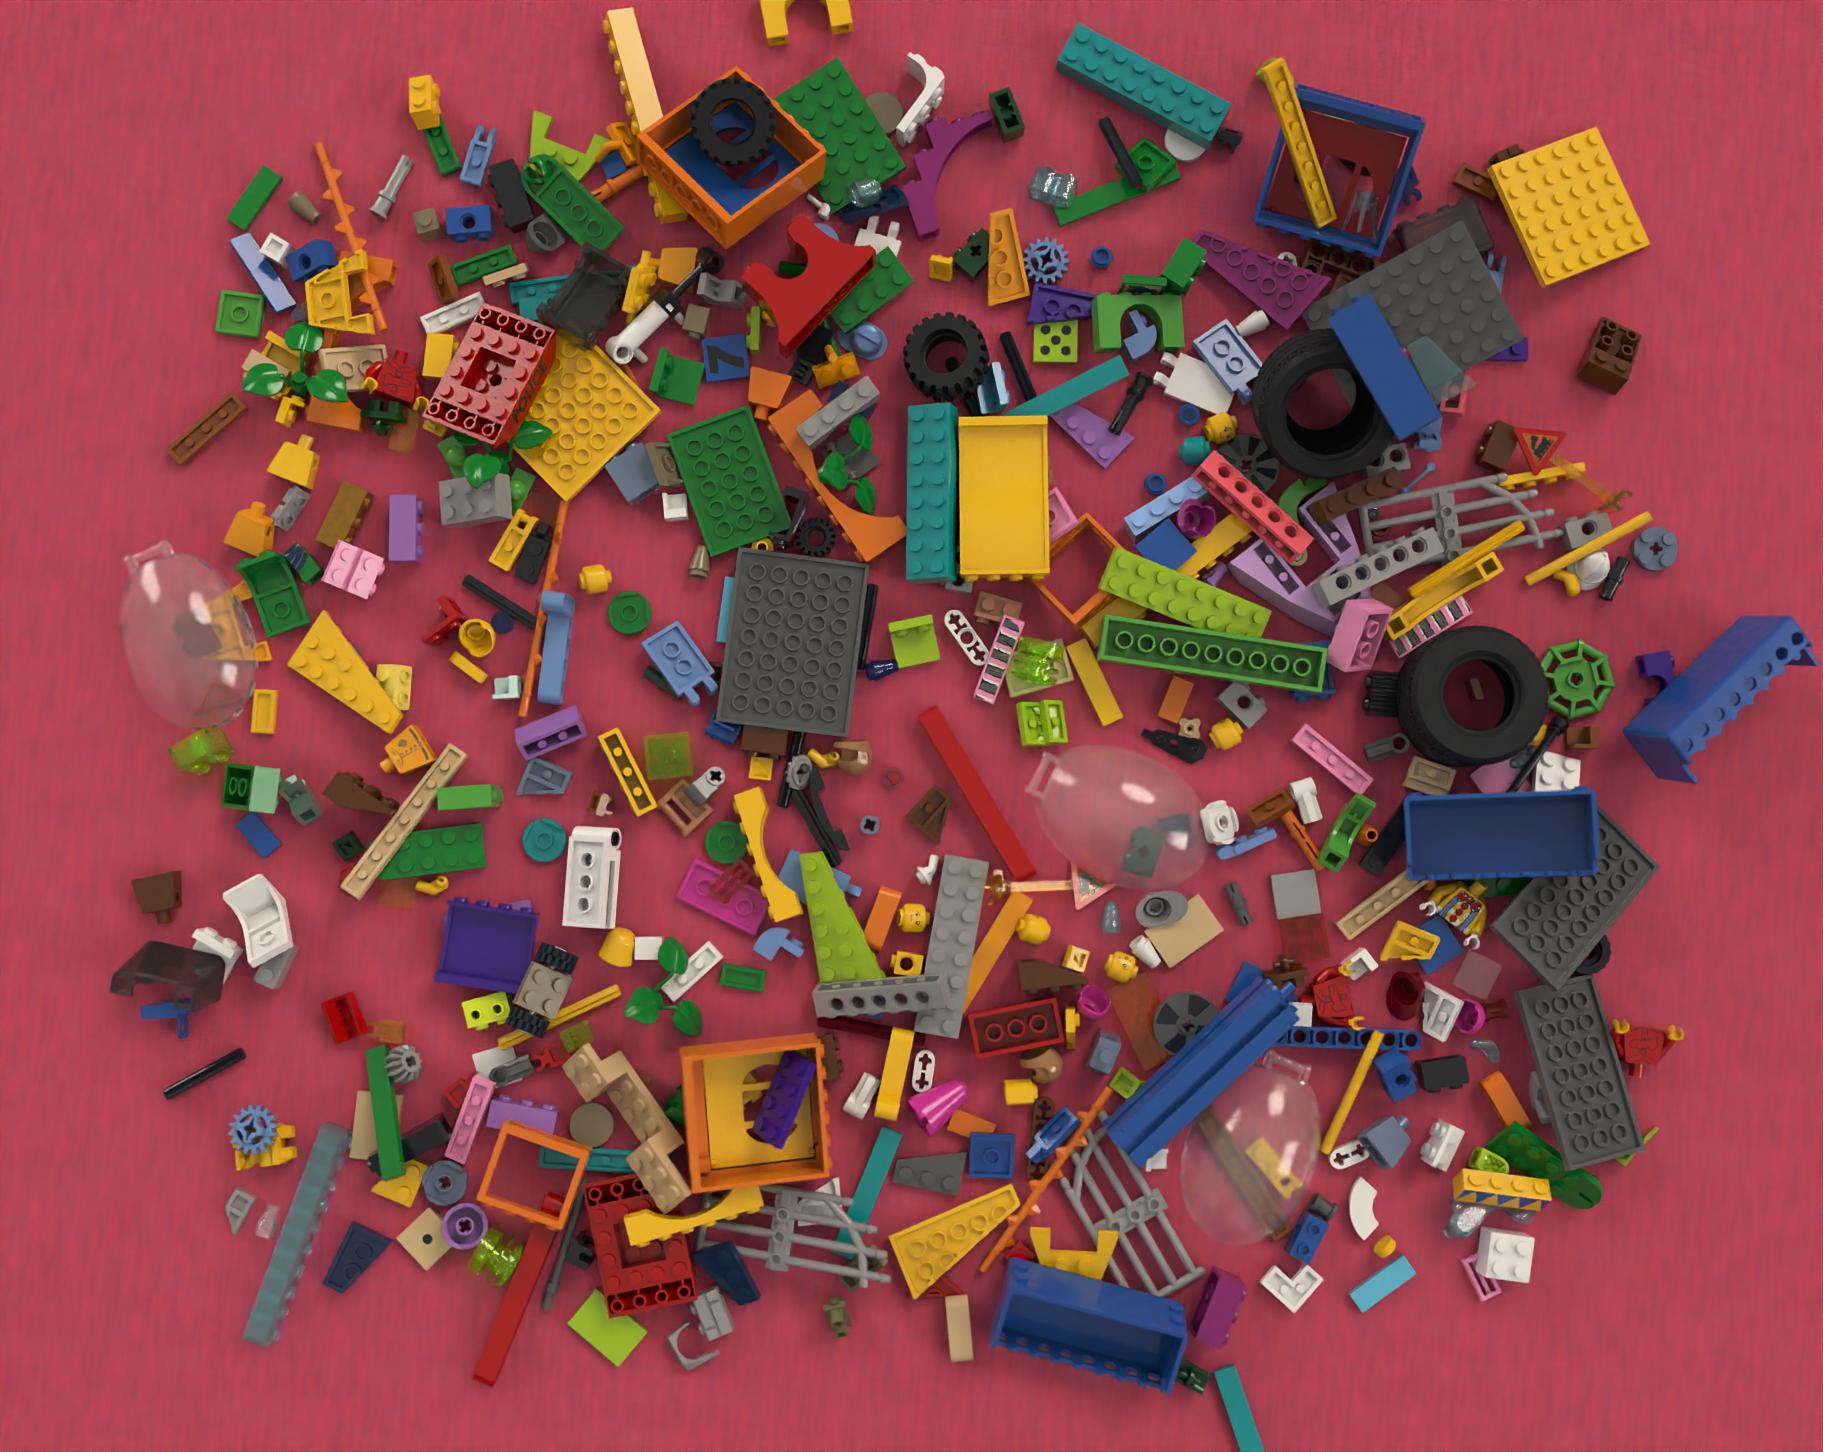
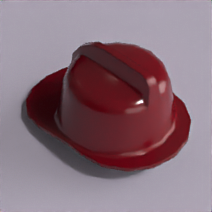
M1398 971L1391 978L1386 996V1004L1391 1015L1398 1020H1410L1418 1011L1420 1001L1425 994V984L1420 977V973Z

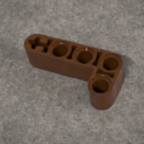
M1320 240L1311 243L1305 252L1300 268L1309 269L1319 275L1322 269L1337 275L1339 272H1343L1357 279L1366 274L1368 270L1371 271L1384 263L1354 252L1342 250L1341 247L1333 244L1332 246L1319 243ZM1312 250H1319L1321 257L1313 255ZM1333 257L1340 258L1342 264L1334 263ZM1353 264L1360 265L1362 272H1357L1353 268Z

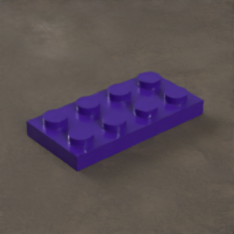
M796 1050L784 1051L781 1056L778 1068L772 1078L771 1085L752 1128V1131L777 1149H783L817 1066V1064Z

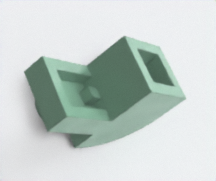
M294 774L281 781L280 786H278V793L288 801L292 815L303 826L323 816L318 800L304 779L300 780Z

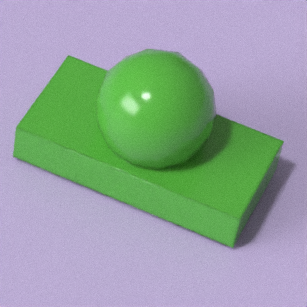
M454 435L438 443L437 446L455 479L466 477L463 464L469 455L464 446L455 440Z
M516 467L510 479L513 515H515L519 508L522 509L537 480L536 476Z

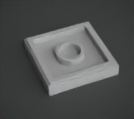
M1314 869L1269 875L1276 919L1321 913Z

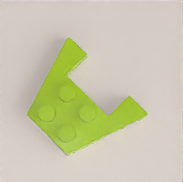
M534 110L530 158L540 154L552 156L581 183L587 177L592 167L599 163L594 159V156L606 142L612 140L594 134L586 154L546 139L554 119L549 115ZM529 163V165L541 177H543L541 171L534 164Z

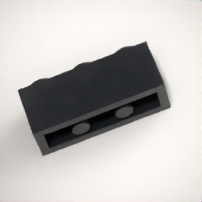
M511 158L488 166L491 174L487 175L491 187L496 188L497 195H494L498 207L503 208L504 215H501L505 228H510L513 234L527 230L529 223L536 218L527 192L522 185L521 175L516 162Z

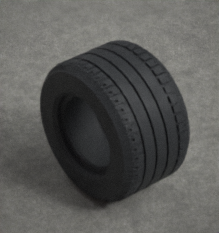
M1333 328L1312 329L1290 337L1289 340L1282 342L1280 346L1278 345L1268 355L1257 373L1258 376L1255 378L1252 390V411L1255 423L1271 454L1284 467L1296 474L1323 480L1338 479L1352 475L1377 460V457L1384 453V450L1387 449L1390 441L1395 436L1394 430ZM1322 370H1347L1354 380L1356 396L1351 411L1341 422L1330 428L1314 430L1299 425L1291 418L1287 411V404L1295 388L1304 379Z
M1471 625L1437 635L1418 646L1406 659L1403 667H1401L1396 694V716L1399 720V725L1402 727L1404 735L1408 737L1409 742L1413 743L1412 745L1425 756L1427 755L1431 760L1444 765L1475 767L1508 760L1524 750L1534 740L1544 723L1543 720L1546 717V710H1548L1549 689L1546 683V675H1544L1545 672L1540 665L1541 663L1523 641L1495 627ZM1477 659L1489 666L1497 675L1503 687L1504 709L1497 725L1487 731H1473L1460 726L1451 718L1444 704L1443 689L1447 677L1455 667L1468 660Z

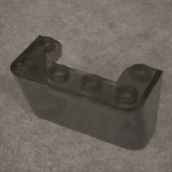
M150 940L113 974L109 992L132 997L134 985L138 983L152 984L156 981L174 984L176 988L173 1007L195 1012L221 999L225 962L221 956ZM183 992L190 994L191 1002L189 1004L182 1002L181 994Z

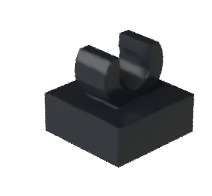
M1221 127L1219 150H1222L1225 143H1230V153H1233L1235 151V144L1240 145L1242 132Z
M798 356L787 375L792 376L793 380L807 387L814 376L812 366L815 365Z

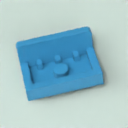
M1000 362L990 364L987 374H983L984 381L982 384L975 385L981 415L1002 413L1010 402L1009 391L1006 390L1004 384L1005 372L1001 370Z

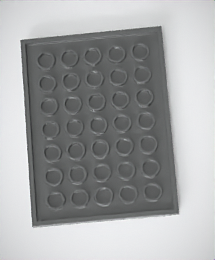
M1462 220L1310 304L1302 314L1310 330L1333 328L1328 321L1332 317L1330 314L1332 311L1340 306H1343L1345 309L1352 305L1351 300L1361 293H1364L1365 296L1370 293L1400 346H1405L1411 358L1409 361L1427 391L1524 340L1518 325ZM1331 369L1352 409L1356 396V388L1352 376L1347 370Z
M738 547L716 721L840 738L849 737L870 564Z

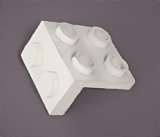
M210 927L198 928L192 935L197 941L184 961L183 967L214 986L220 987L225 983L244 949L237 946V943L232 939L221 937L216 930Z

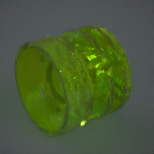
M1020 637L1017 652L1024 655L1025 659H1014V664L1021 666L1022 669L1012 668L1011 674L1032 684L1055 685L1057 679L1048 676V674L1058 675L1059 670L1050 666V664L1061 663L1065 648L1036 638Z
M491 1226L471 1256L466 1269L477 1276H480L485 1269L490 1270L486 1281L490 1283L493 1277L498 1275L494 1286L500 1288L516 1269L521 1259L524 1245L519 1243L514 1251H512L511 1248L515 1240L511 1239L503 1246L501 1243L504 1233Z

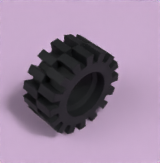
M812 517L809 518L810 520H804L803 524L799 525L798 531H796L798 548L807 556L826 557V554L832 552L831 550L834 548L836 541L832 525L819 517L817 519ZM813 530H819L824 534V541L819 546H812L807 541L808 534Z

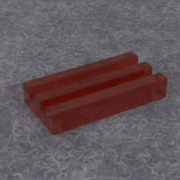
M740 857L708 889L725 904L755 874V871ZM741 864L743 867L717 891L715 888ZM747 870L749 874L723 897L721 894Z

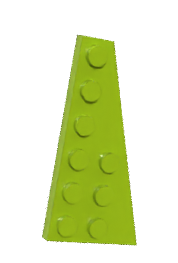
M823 851L800 854L799 858L820 983L886 978L883 970L880 969L876 962L877 958L874 952H871L866 942V936L852 908L848 906L844 898L845 894L842 888H839L834 878V873Z

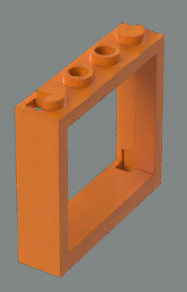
M1086 512L1077 519L1080 523L1049 545V564L1087 529L1092 531L1111 551H1113L1114 546L1121 549L1124 548ZM1024 577L1076 631L1116 597V595L1101 589L1072 615L1039 581H1033L1032 577Z
M508 1118L503 1122L476 1200L481 1201V1204L488 1208H501L505 1214L523 1216L524 1220L530 1223L540 1222L546 1224L545 1227L550 1230H562L567 1223L593 1148ZM508 1134L579 1158L559 1218L488 1193Z

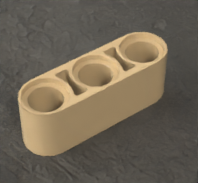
M967 1294L945 1296L951 1362L972 1361L973 1350Z

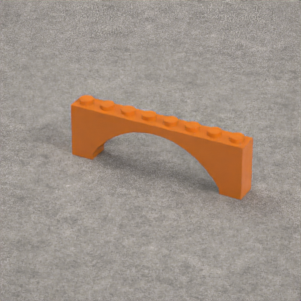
M342 250L341 256L337 258L338 264L340 260L353 256L352 252ZM367 255L368 273L380 278V281L373 285L375 293L389 286L395 287L399 268L397 263L391 259ZM359 273L348 275L351 313L362 304L359 301V297L365 293ZM323 329L324 338L321 349L338 348L342 331ZM320 358L314 367L315 376L322 371ZM348 393V402L345 403L324 401L310 394V405H307L305 410L306 421L314 426L362 435L365 433L367 417L360 416L363 409L357 407Z
M809 389L767 418L769 422L767 428L773 437L778 435L782 441L779 445L786 455L791 454L794 459L792 464L797 472L800 473L802 471L806 476L804 481L811 491L815 489L819 496L816 499L823 509L826 507L831 512L829 518L835 526L840 525L844 531L841 533L842 537L848 545L850 543L853 544L856 549L853 553L859 562L864 561L866 564H870L905 540L907 527L898 515L893 518L877 517L847 507L837 500L824 484L820 482L813 460V449L810 451L797 435L795 429L823 408L814 392Z

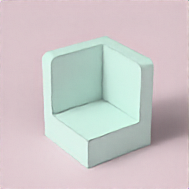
M512 675L506 678L494 679L495 694H492L493 700L521 699L522 681L520 676Z

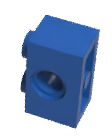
M489 205L445 208L447 235L452 241L456 243H465L468 239L487 241L489 238L495 237L494 212ZM474 221V227L471 229H467L466 225L469 222Z
M314 239L286 256L293 282H301L304 285L306 281L327 268L332 269L338 265L331 241Z
M1394 1048L1373 1059L1382 1087L1394 1103L1418 1091L1415 1085L1417 1078L1414 1072L1409 1069L1412 1064L1405 1053L1401 1054L1397 1048Z
M1303 1209L1284 1250L1289 1255L1309 1265L1329 1224L1321 1217Z

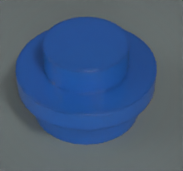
M1097 247L1091 253V262L1096 268H1106L1112 262V253L1106 247Z
M1192 403L1181 406L1178 411L1180 422L1188 426L1194 425L1200 418L1199 408Z
M1152 473L1146 478L1144 485L1148 493L1159 495L1166 489L1167 482L1163 475Z

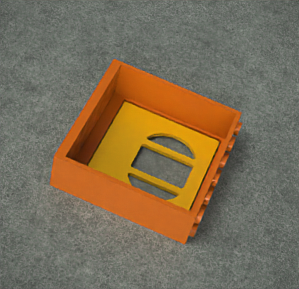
M814 1033L679 1047L688 1173L692 1193L829 1177V1169H832V1157L829 1155L827 1147H831V1139L826 1125H829V1114L824 1105L825 1102H828L827 1089H824L822 1081L826 1080L825 1066H822L821 1061L825 1053L824 1045L821 1044L820 1039H817ZM796 1050L805 1057L808 1056V1059L817 1064L810 1081V1093L808 1086L793 1124L797 1125L787 1137L783 1149H777L769 1143L760 1142L752 1138L746 1130L753 1128L755 1120L744 1121L742 1092L769 1089L771 1081L746 1084L742 1082L753 1069L766 1064L779 1065L784 1051Z

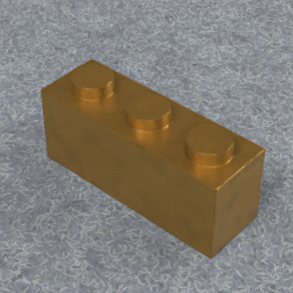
M344 480L315 540L334 549L338 540L353 545V537L356 531L360 530L363 525V516L366 510L368 511L373 504V494Z

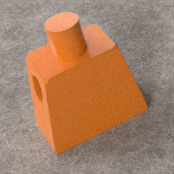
M751 366L748 403L750 406L757 407L754 419L767 422L769 411L777 412L782 408L793 384L792 376Z

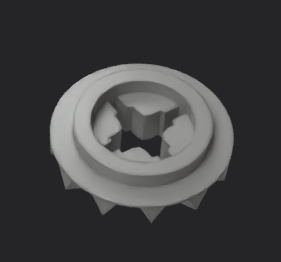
M799 754L792 757V762L787 763L789 768L785 771L788 774L785 781L789 783V787L796 790H802L810 783L813 769L810 758Z

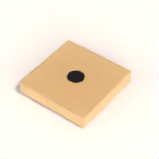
M432 1206L428 1207L396 1238L426 1271L452 1247L447 1243L442 1233L443 1218Z

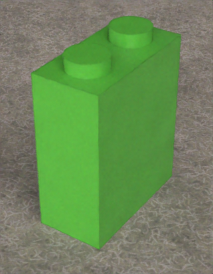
M496 784L437 788L439 811L501 807V802L504 801L503 789H500V785Z

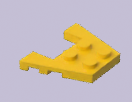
M359 249L355 251V255L348 259L340 260L337 266L332 269L327 268L305 282L310 326L375 335L373 315L367 313L352 317L348 275L368 271L365 250Z
M1030 1227L1031 1239L1041 1265L1101 1281L1118 1240V1231L1098 1230L1097 1251L1050 1249V1228Z

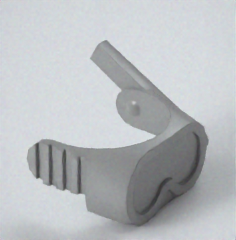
M690 1320L679 1325L676 1330L674 1329L666 1336L678 1362L688 1371L720 1355L718 1349L710 1353L705 1352L695 1359L685 1358L680 1354L677 1348V1337L680 1331L691 1323Z

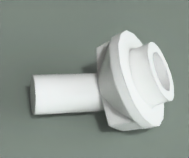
M930 855L928 867H917L918 872L915 875L922 885L925 883L928 886L931 885L939 858L937 855Z

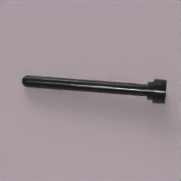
M1558 716L1552 718L1549 723V732L1506 792H1517L1556 736L1566 732L1569 727L1566 720Z

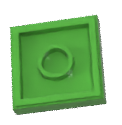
M221 289L215 332L217 334L260 340L266 307L264 296Z

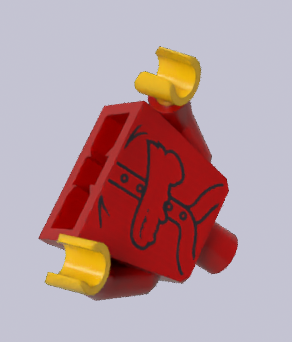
M396 350L393 359L385 358L381 361H376L366 369L364 381L360 385L361 389L366 386L368 387L366 392L390 401L399 402L404 406L412 404L414 400L413 409L417 410L421 406L423 412L425 411L429 400L424 397L419 376L416 374V368L406 364L407 352Z
M1348 960L1342 966L1335 965L1324 968L1314 977L1313 983L1309 984L1310 995L1299 996V1002L1312 1003L1314 1015L1320 1017L1324 1023L1334 1027H1352L1358 1031L1365 1027H1359L1357 1020H1364L1365 1018L1363 1016L1351 1018L1355 1014L1347 976L1352 975L1356 970H1347L1346 965L1353 963Z
M1625 1018L1621 1024H1619L1617 1019L1612 1020L1614 1028L1611 1035L1620 1061L1630 1063L1629 1076L1643 1077L1644 1065L1656 1066L1673 1044L1684 1038L1682 1027L1675 1032V1026L1672 1024L1668 1026L1669 1033L1666 1034V1031L1660 1029L1630 1026Z

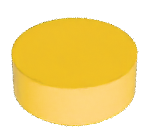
M1389 1235L1384 1236L1375 1244L1373 1250L1380 1258H1385L1394 1251L1396 1242Z

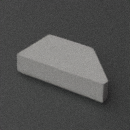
M240 1187L234 1190L225 1206L233 1235L239 1232L258 1198Z

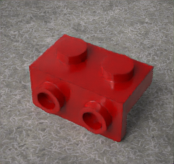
M354 991L321 1003L335 1044H340L368 1033L366 1021L363 1018Z

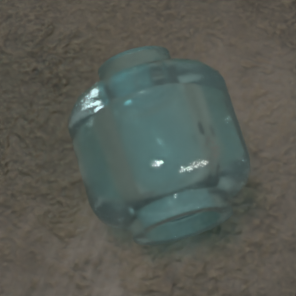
M866 176L853 180L847 193L851 203L854 202L858 208H864L878 202L879 197L882 195V190L877 180H874L871 176Z

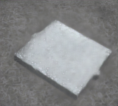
M1468 949L1452 985L1466 991L1468 995L1473 994L1486 1001L1502 965L1489 960L1486 955L1481 956Z

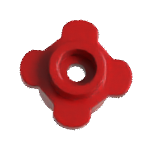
M1378 515L1374 521L1384 520L1385 517ZM1392 528L1371 531L1372 539L1374 541L1381 540L1382 536L1385 534L1389 535L1392 532Z

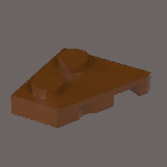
M934 784L906 817L938 845L952 798Z

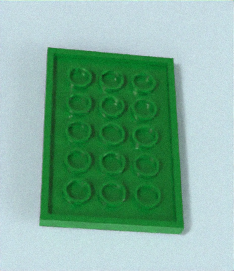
M838 57L772 99L777 101L780 107L787 114H790L799 126L806 129L817 143H821L827 151L824 178L816 183L815 187L825 203L830 206L833 215L907 169Z
M749 404L666 434L711 558L768 538L770 531L779 534L790 529L792 522Z

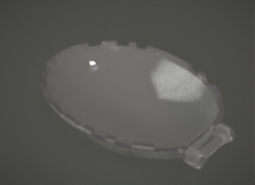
M166 539L159 541L158 545L140 553L125 556L124 560L130 574L121 595L119 629L127 665L143 697L162 717L182 728L212 730L230 723L244 710L242 709L248 698H251L256 684L254 682L255 668H258V661L255 659V648L257 646L254 632L238 596L233 593L228 586L230 584L215 571V568L202 559L187 553L174 554L170 543ZM160 553H162L164 556L147 562L141 566H138L139 562H142Z
M1110 745L1077 746L1062 751L1060 758L1046 751L1042 752L1041 757L1043 758L1029 786L1026 785L1024 791L1039 799L1034 808L1043 831L1057 849L1075 865L1107 883L1142 891L1161 890L1176 886L1188 880L1199 870L1210 848V843L1205 838L1203 822L1200 817V811L1204 809V805L1191 786L1178 774L1148 756ZM1050 762H1053L1056 766L1043 792H1040L1037 788Z
M1269 1049L1262 1065L1254 1062L1193 1119L1185 1139L1181 1157L1182 1172L1180 1174V1181L1182 1182L1183 1189L1182 1196L1187 1211L1192 1216L1195 1224L1205 1234L1215 1240L1231 1245H1248L1261 1241L1285 1225L1299 1208L1311 1185L1316 1170L1322 1137L1318 1100L1312 1086L1307 1083L1312 1070L1311 1065L1307 1063L1304 1065L1276 1054L1275 1050ZM1273 1062L1299 1072V1078L1296 1079L1271 1069Z

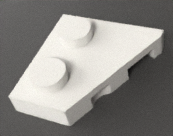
M1426 981L1424 982V1003H1422L1424 1013L1423 1031L1445 1042L1464 1002Z
M839 1177L834 1178L816 1191L841 1196ZM804 1198L797 1203V1211L838 1218L825 1202ZM798 1220V1226L816 1225L815 1223Z

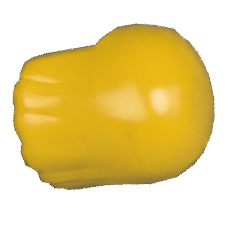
M623 927L612 929L598 952L599 957L617 967L631 966L635 952L634 933Z

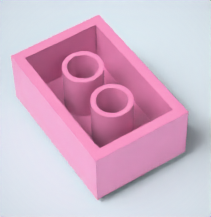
M1374 598L1346 600L1342 607L1340 620L1334 629L1332 642L1328 646L1326 662L1344 672L1369 670L1374 663L1393 608Z

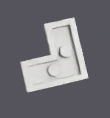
M1304 1263L1291 1279L1277 1266L1273 1265L1260 1279V1283L1295 1313L1324 1279L1308 1264Z

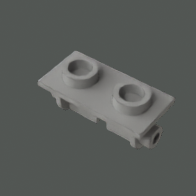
M293 485L292 488L289 487V490L282 499L286 504L284 506L279 504L270 516L274 519L273 524L288 532L312 495L296 485Z

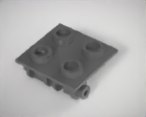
M848 432L835 442L831 441L826 444V448L820 452L825 460L833 452H838L843 457L856 449L857 444L853 441L850 432ZM863 448L844 461L846 473L850 480H857L881 463L872 449L865 451Z

